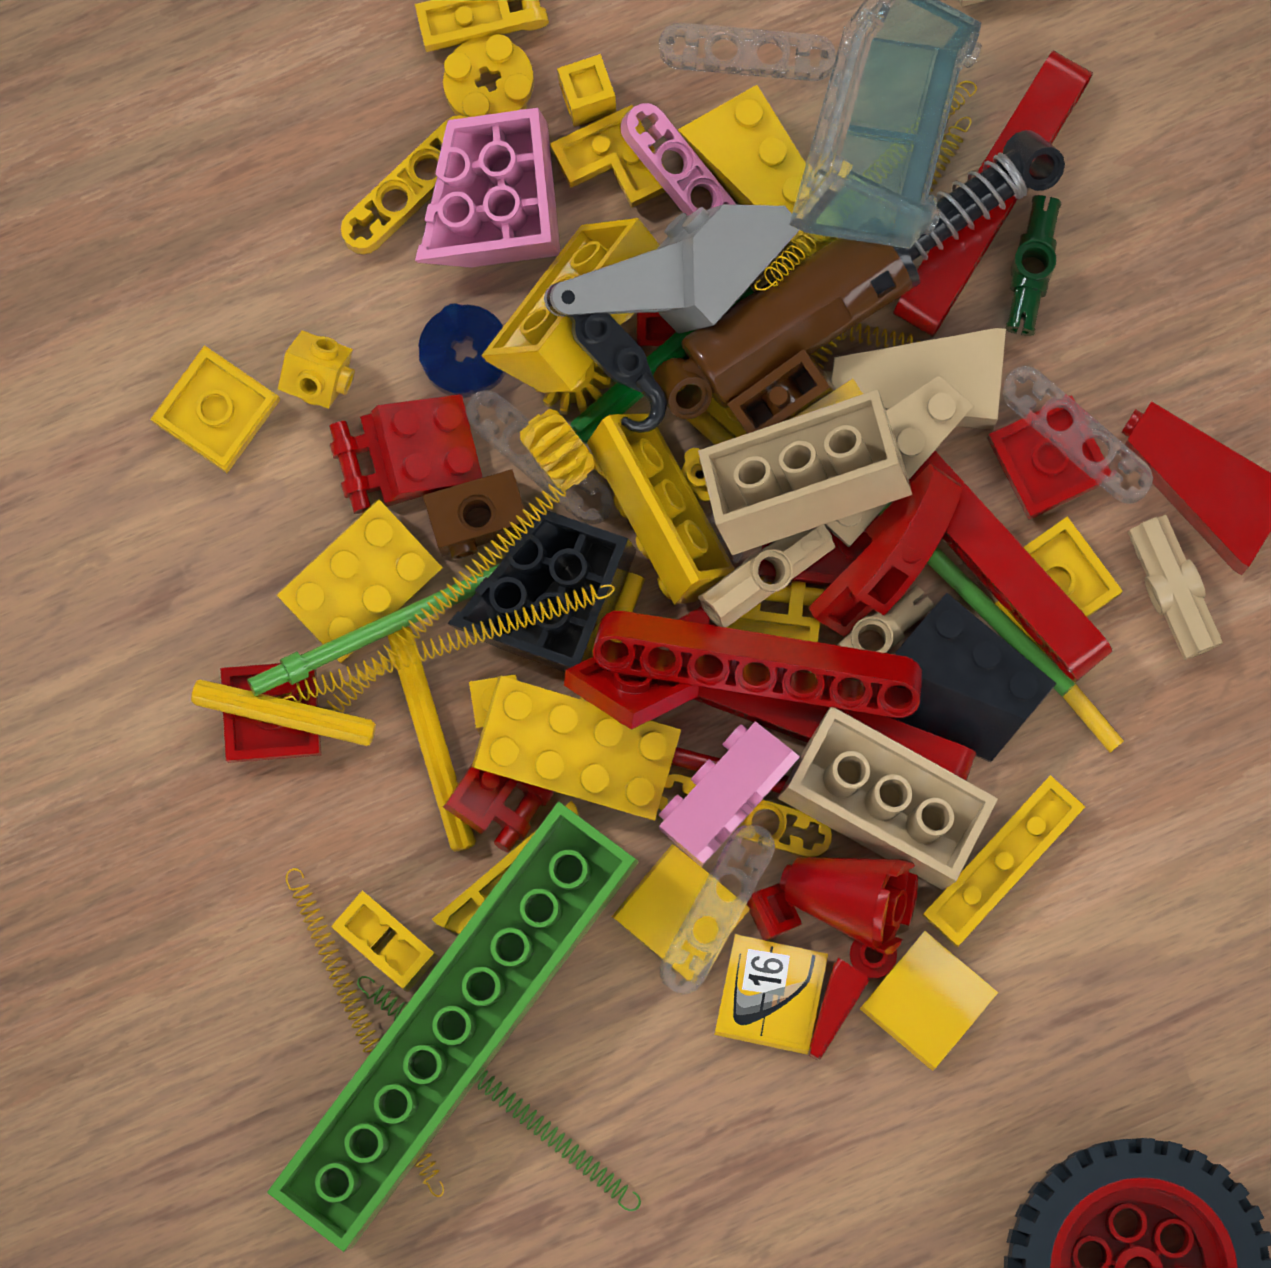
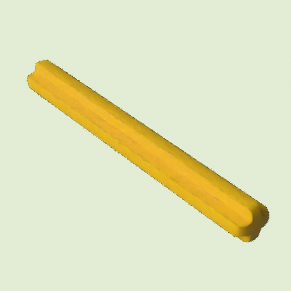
M409 626L405 627L409 632L413 634V631ZM403 629L387 636L388 640L392 639L404 649L405 646L396 633L412 643ZM389 640L391 650L397 654V649ZM406 643L410 656L416 662L414 646ZM399 649L401 652V657L404 663L407 665L408 660L406 651ZM394 656L395 664L399 668V659ZM418 657V663L415 665L410 660L409 667H405L401 662V669L398 670V674L450 848L454 852L469 849L476 842L472 828L443 808L458 785V781L422 661Z

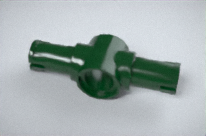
M1035 195L1032 197L1027 231L1020 237L1019 247L1011 266L1012 280L1010 289L1014 294L1005 329L1008 332L1017 334L1020 320L1022 319L1024 323L1021 335L1024 336L1035 334L1041 297H1045L1047 294L1049 281L1056 266L1055 250L1057 241L1053 237L1062 202L1057 198L1050 197L1047 211H1044L1045 195ZM1028 257H1035L1043 262L1045 270L1038 274L1030 273L1023 267L1022 261Z

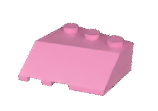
M539 108L448 120L435 173L437 179L431 204H428L426 211L425 231L422 243L418 246L415 261L417 263L472 268L558 256L560 253L548 123Z
M756 721L749 729L740 724L722 744L728 749V752L717 764L708 759L691 778V781L696 784L695 788L684 799L677 794L659 814L664 820L659 826V830L701 867L800 758L793 750Z

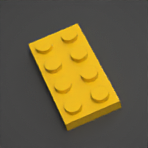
M498 676L472 767L655 821L681 729L650 720L631 730L587 701L504 676Z

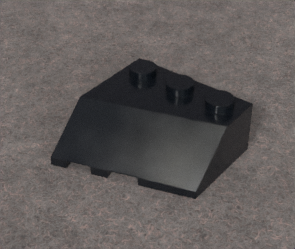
M546 510L547 515H542L538 512L541 521L532 519L534 528L526 527L528 533L520 534L521 540L516 539L514 541L515 546L509 547L506 557L488 578L485 577L475 589V595L461 612H456L448 624L463 632V627H466L468 634L473 637L472 624H474L477 633L483 640L481 621L491 637L490 618L500 635L497 616L500 617L505 629L508 631L506 612L517 629L514 610L517 611L521 622L525 626L523 607H525L533 623L531 604H533L539 618L542 620L540 601L550 617L548 598L559 615L556 596L559 597L564 609L567 611L565 593H567L573 607L576 609L573 590L576 591L579 600L584 606L582 587L585 589L591 603H593L590 584L593 585L598 597L605 596L612 591V587L600 588V586H614L615 590L610 596L603 599L595 597V604L593 606L586 599L585 609L578 603V609L574 611L569 604V613L566 614L561 608L560 617L556 616L552 610V619H548L544 614L543 623L536 617L535 625H531L527 619V627L523 628L519 623L518 631H515L510 625L509 634L503 628L500 637L494 632L493 639H489L485 634L484 642L565 672L566 669L593 657V647L600 621L607 613L614 611L637 550L626 537Z
M946 593L894 654L913 659L922 669L920 704L912 715L904 718H889L966 746L976 752V757L992 762L1057 683ZM895 685V686H894V687H897V688H906V687L901 686V685Z

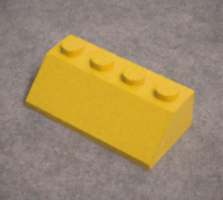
M639 218L581 225L481 356L491 365L542 393L569 392L576 389L585 380L586 371L593 363V360L575 342L572 335V322L567 316H556L546 308L544 302L546 290L555 283L566 281L655 250L660 244ZM634 313L610 315L621 325L631 318Z
M650 413L608 415L602 419L587 442L595 459V469L603 478L607 479L615 494V506L620 514L628 519L637 535L635 538L637 547L652 562L659 575L657 581L663 594L672 600L674 605L695 602L699 599V595L730 574L735 568L658 427L650 432L636 433L628 430L621 424L623 417L640 422L645 420Z

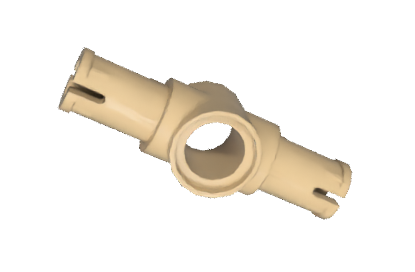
M915 585L885 616L876 612L871 617L859 620L853 627L852 633L839 642L838 646L865 650L859 644L858 636L864 631L873 630L878 632L884 640V646L876 652L889 654L890 649L905 638L903 633L935 606L928 596L918 605H914L924 595V591Z

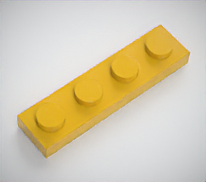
M1050 775L960 873L957 881L947 887L922 916L951 943L958 947L1083 811L1085 806Z

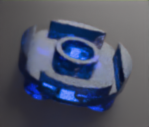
M456 303L445 306L441 312L434 315L425 325L418 344L419 361L430 383L439 391L449 396L462 394L463 398L495 388L504 378L506 372L488 363L481 355L503 328L500 320L493 313L482 307ZM465 340L472 341V349L477 352V355L474 359L465 357L463 362L457 361V352L453 349L455 344H463Z

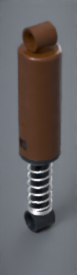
M1031 130L1021 131L1014 134L1007 141L1003 153L995 155L993 162H984L983 172L979 174L970 171L968 173V181L966 183L953 182L952 192L949 194L939 191L937 193V202L934 204L926 201L922 202L920 213L916 214L908 211L906 213V222L903 224L892 222L889 226L878 214L869 217L800 262L799 265H795L794 270H788L789 275H783V281L777 280L778 286H771L763 291H755L729 308L715 325L697 329L687 335L682 340L681 345L688 360L683 358L666 360L657 367L653 375L665 393L667 407L676 417L683 420L694 419L703 414L708 409L712 397L721 407L728 408L727 404L803 349L810 354L814 353L920 284V276L913 260L919 256L927 260L926 252L935 246L943 250L941 242L950 236L958 240L959 235L957 232L967 225L970 229L974 230L973 221L982 215L986 219H990L989 211L998 205L1001 209H1005L1004 201L1013 195L1017 199H1021L1027 195L1028 188L1035 191H1044L1053 187L1064 173V156L1038 133ZM768 283V284H766L765 286L761 287L760 289L766 288V287L770 286L771 284Z

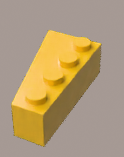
M758 85L753 86L678 129L681 136L721 186L738 202V205L785 206L803 225L799 232L783 248L784 251H786L788 246L792 245L793 241L797 240L799 235H803L804 230H807L811 224H814V221L819 219L821 214H825L826 209L830 208L831 203ZM832 210V213L834 214V216H835L838 220H840V218H839V216L837 215V213ZM827 216L829 222L832 225L836 226V222L831 217ZM821 221L824 228L828 231H831V228L825 222ZM838 222V228L832 227L833 232H827V238L821 237L822 243H816L817 248H810L811 254H805V257L808 258L848 232L844 224ZM816 226L817 231L825 237L824 231ZM810 231L812 237L820 242L819 237ZM805 237L807 243L810 246L814 247V243L809 238ZM800 243L803 250L809 252L808 248L803 243ZM794 248L795 252L803 258V254L798 249ZM788 253L789 256H790L796 263H798V260L796 259V257L793 256L792 254Z

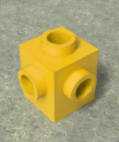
M301 330L285 352L277 390L301 398L308 404L320 405L329 409L339 394L346 395L351 387L355 374V369L349 367L353 349L338 344L332 338L316 336Z

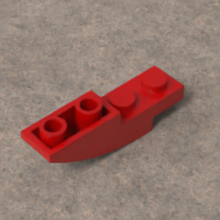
M931 463L910 484L913 495L893 501L865 530L873 542L808 607L816 620L843 637H846L856 623L863 619L872 609L885 616L919 576L941 541L956 510L963 488L957 481Z

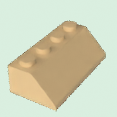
M878 389L698 450L715 523L732 555L913 495L903 459Z
M830 707L778 796V799L886 859H903L913 862L915 867L910 869L909 872L917 874L918 877L941 890L946 889L957 881L998 800L993 795L833 707Z

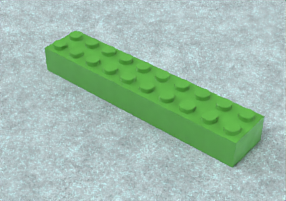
M558 801L267 1193L341 1251L345 1252L352 1249L639 861Z

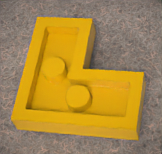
M633 105L625 107L550 143L551 150L570 188L612 169L631 208L666 192L626 143L621 134L622 119L633 108ZM638 119L639 123L635 129L641 135L646 131ZM653 145L648 147L652 151V153L655 151Z

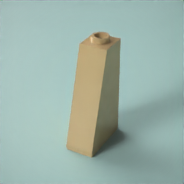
M994 328L834 357L832 371L824 372L836 389L852 378L863 394L878 389L885 410H888L931 379L940 375L974 405L957 426L994 430L998 420L1006 329Z

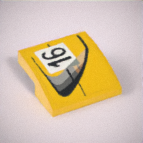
M735 934L714 1035L808 1055L828 954Z

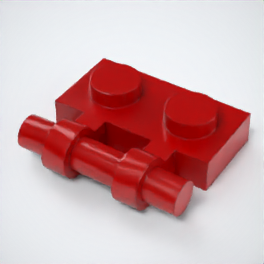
M372 413L360 416L365 434L359 436H351L347 421L335 422L329 426L333 442L330 443L331 452L334 459H339L345 480L341 483L344 497L350 498L354 514L364 513L371 506L368 493L381 490L386 507L423 496L392 498ZM370 451L376 473L363 476L357 455Z
M471 764L443 808L480 834L487 829L492 820L498 823L502 830L494 840V844L502 851L509 853L517 840H524L531 829L529 822L540 806L547 805L554 792L473 768ZM516 786L523 791L525 796L515 811H512L504 805V802Z

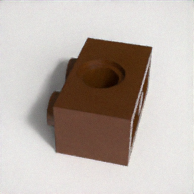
M803 349L727 405L748 434L793 418L836 390V388L816 359Z
M513 469L423 495L436 543L442 557L451 555V559H461L474 555L478 552L477 546L490 543L491 540L495 541L499 546H504L497 537V534L512 543L503 528H506L518 537L510 522L524 530V527L516 518V515H518L528 523V519L522 511L524 506ZM474 508H485L491 513V517L486 525L476 528L466 523L467 514Z

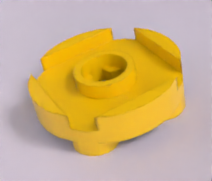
M496 34L469 39L459 45L445 60L443 88L447 102L456 115L475 117L526 109L527 102L531 98L534 88L532 66L524 51L512 43L507 36ZM485 72H490L491 75L498 74L501 78L496 81L497 89L489 92L486 86L478 88L476 82L481 80V74Z

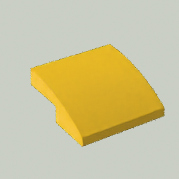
M672 844L611 917L657 954L684 979L691 982L749 912L750 908L689 856Z
M924 931L860 1007V1010L929 1069L934 1071L998 992L930 934Z

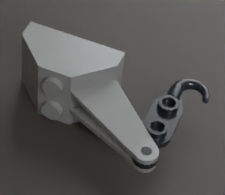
M723 204L707 210L701 207L691 215L687 216L685 213H682L676 217L665 229L664 232L668 237L657 249L572 279L555 283L546 290L544 302L546 308L552 314L570 318L572 322V335L575 342L614 382L641 392L647 398L651 406L649 416L640 422L623 417L621 424L628 430L636 433L650 432L658 427L665 417L667 409L665 393L654 379L643 349L610 314L659 312L662 318L678 334L713 326L799 232L803 225L785 206Z

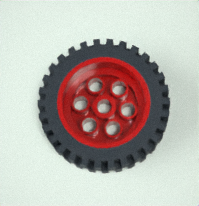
M1152 1138L1119 1139L1094 1144L1092 1147L1078 1150L1068 1155L1066 1160L1053 1165L1047 1170V1175L1040 1182H1035L1028 1191L1030 1194L1024 1204H1020L1015 1214L1017 1220L1014 1228L1009 1229L1006 1241L1010 1243L1008 1256H1004V1268H1084L1079 1263L1078 1251L1084 1243L1093 1241L1102 1250V1260L1096 1268H1125L1126 1263L1134 1257H1141L1147 1263L1148 1268H1271V1258L1268 1251V1246H1271L1270 1231H1263L1259 1220L1264 1219V1216L1259 1206L1251 1205L1246 1198L1250 1193L1243 1184L1235 1183L1229 1177L1231 1172L1221 1164H1213L1207 1160V1155L1197 1150H1188L1183 1148L1182 1144L1171 1141H1158ZM1125 1208L1131 1210L1136 1215L1138 1222L1135 1232L1128 1237L1120 1236L1113 1225L1117 1212ZM1175 1224L1183 1232L1184 1241L1177 1251L1170 1253L1161 1245L1160 1234L1167 1225Z

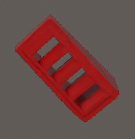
M840 958L833 965L809 1047V1056L815 1060L822 1058L870 981L867 975Z

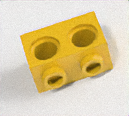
M363 890L331 925L337 933L407 993L439 957Z

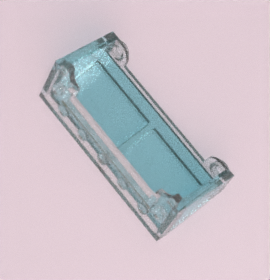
M865 0L846 24L842 33L789 225L809 234L903 248H911L923 233L926 235L931 234L938 223L941 210L936 208L937 197L929 195L959 72L963 67H972L981 51L982 44L977 42L982 22L940 0Z

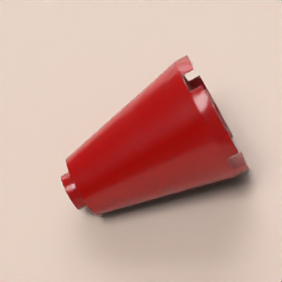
M798 857L792 865L788 864L784 868L780 880V889L782 892H785L787 903L879 953L893 954L903 941L902 938L895 937L900 924L909 926L913 917L917 899L918 875L909 872L910 869L915 867L914 863L903 859Z

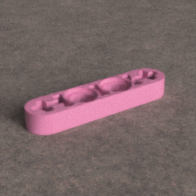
M642 103L626 113L621 122V134L624 140L683 213L688 216L697 210L690 196L692 189L697 186L704 187L710 192L712 196L710 208L723 204L737 205L657 106ZM648 118L652 123V126L648 129L649 133L643 132L640 135L635 129L639 123L638 119L642 121ZM664 136L667 142L661 144L652 153L648 147ZM665 151H675L682 157L684 166L680 174H671L664 169L661 158Z

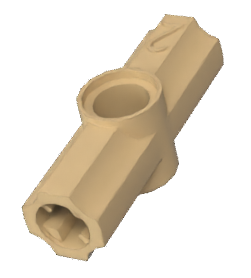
M1167 515L1155 517L1130 529L1127 533L1146 573L1145 585L1151 602L1159 615L1165 616L1183 659L1194 658L1220 646L1223 642L1203 599L1206 594L1201 577L1190 559L1186 560Z
M821 525L773 541L760 552L749 556L741 566L699 595L698 598L703 610L717 626L728 627L771 594L785 588L794 577L833 550L835 545L832 535L825 525ZM763 559L772 563L776 570V576L772 584L765 583L758 574V567Z

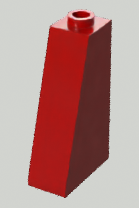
M1152 401L1144 414L1135 409L1121 432L1129 437L1122 451L1233 571L1243 575L1271 532V473Z

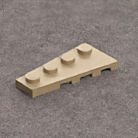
M937 375L886 410L903 459L908 480L974 406L940 375ZM888 503L824 525L847 547H850Z

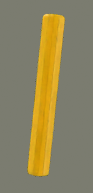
M197 680L191 694V702L196 706L364 746L371 744L375 734L376 724L370 719L264 694L254 696L252 691L206 680Z

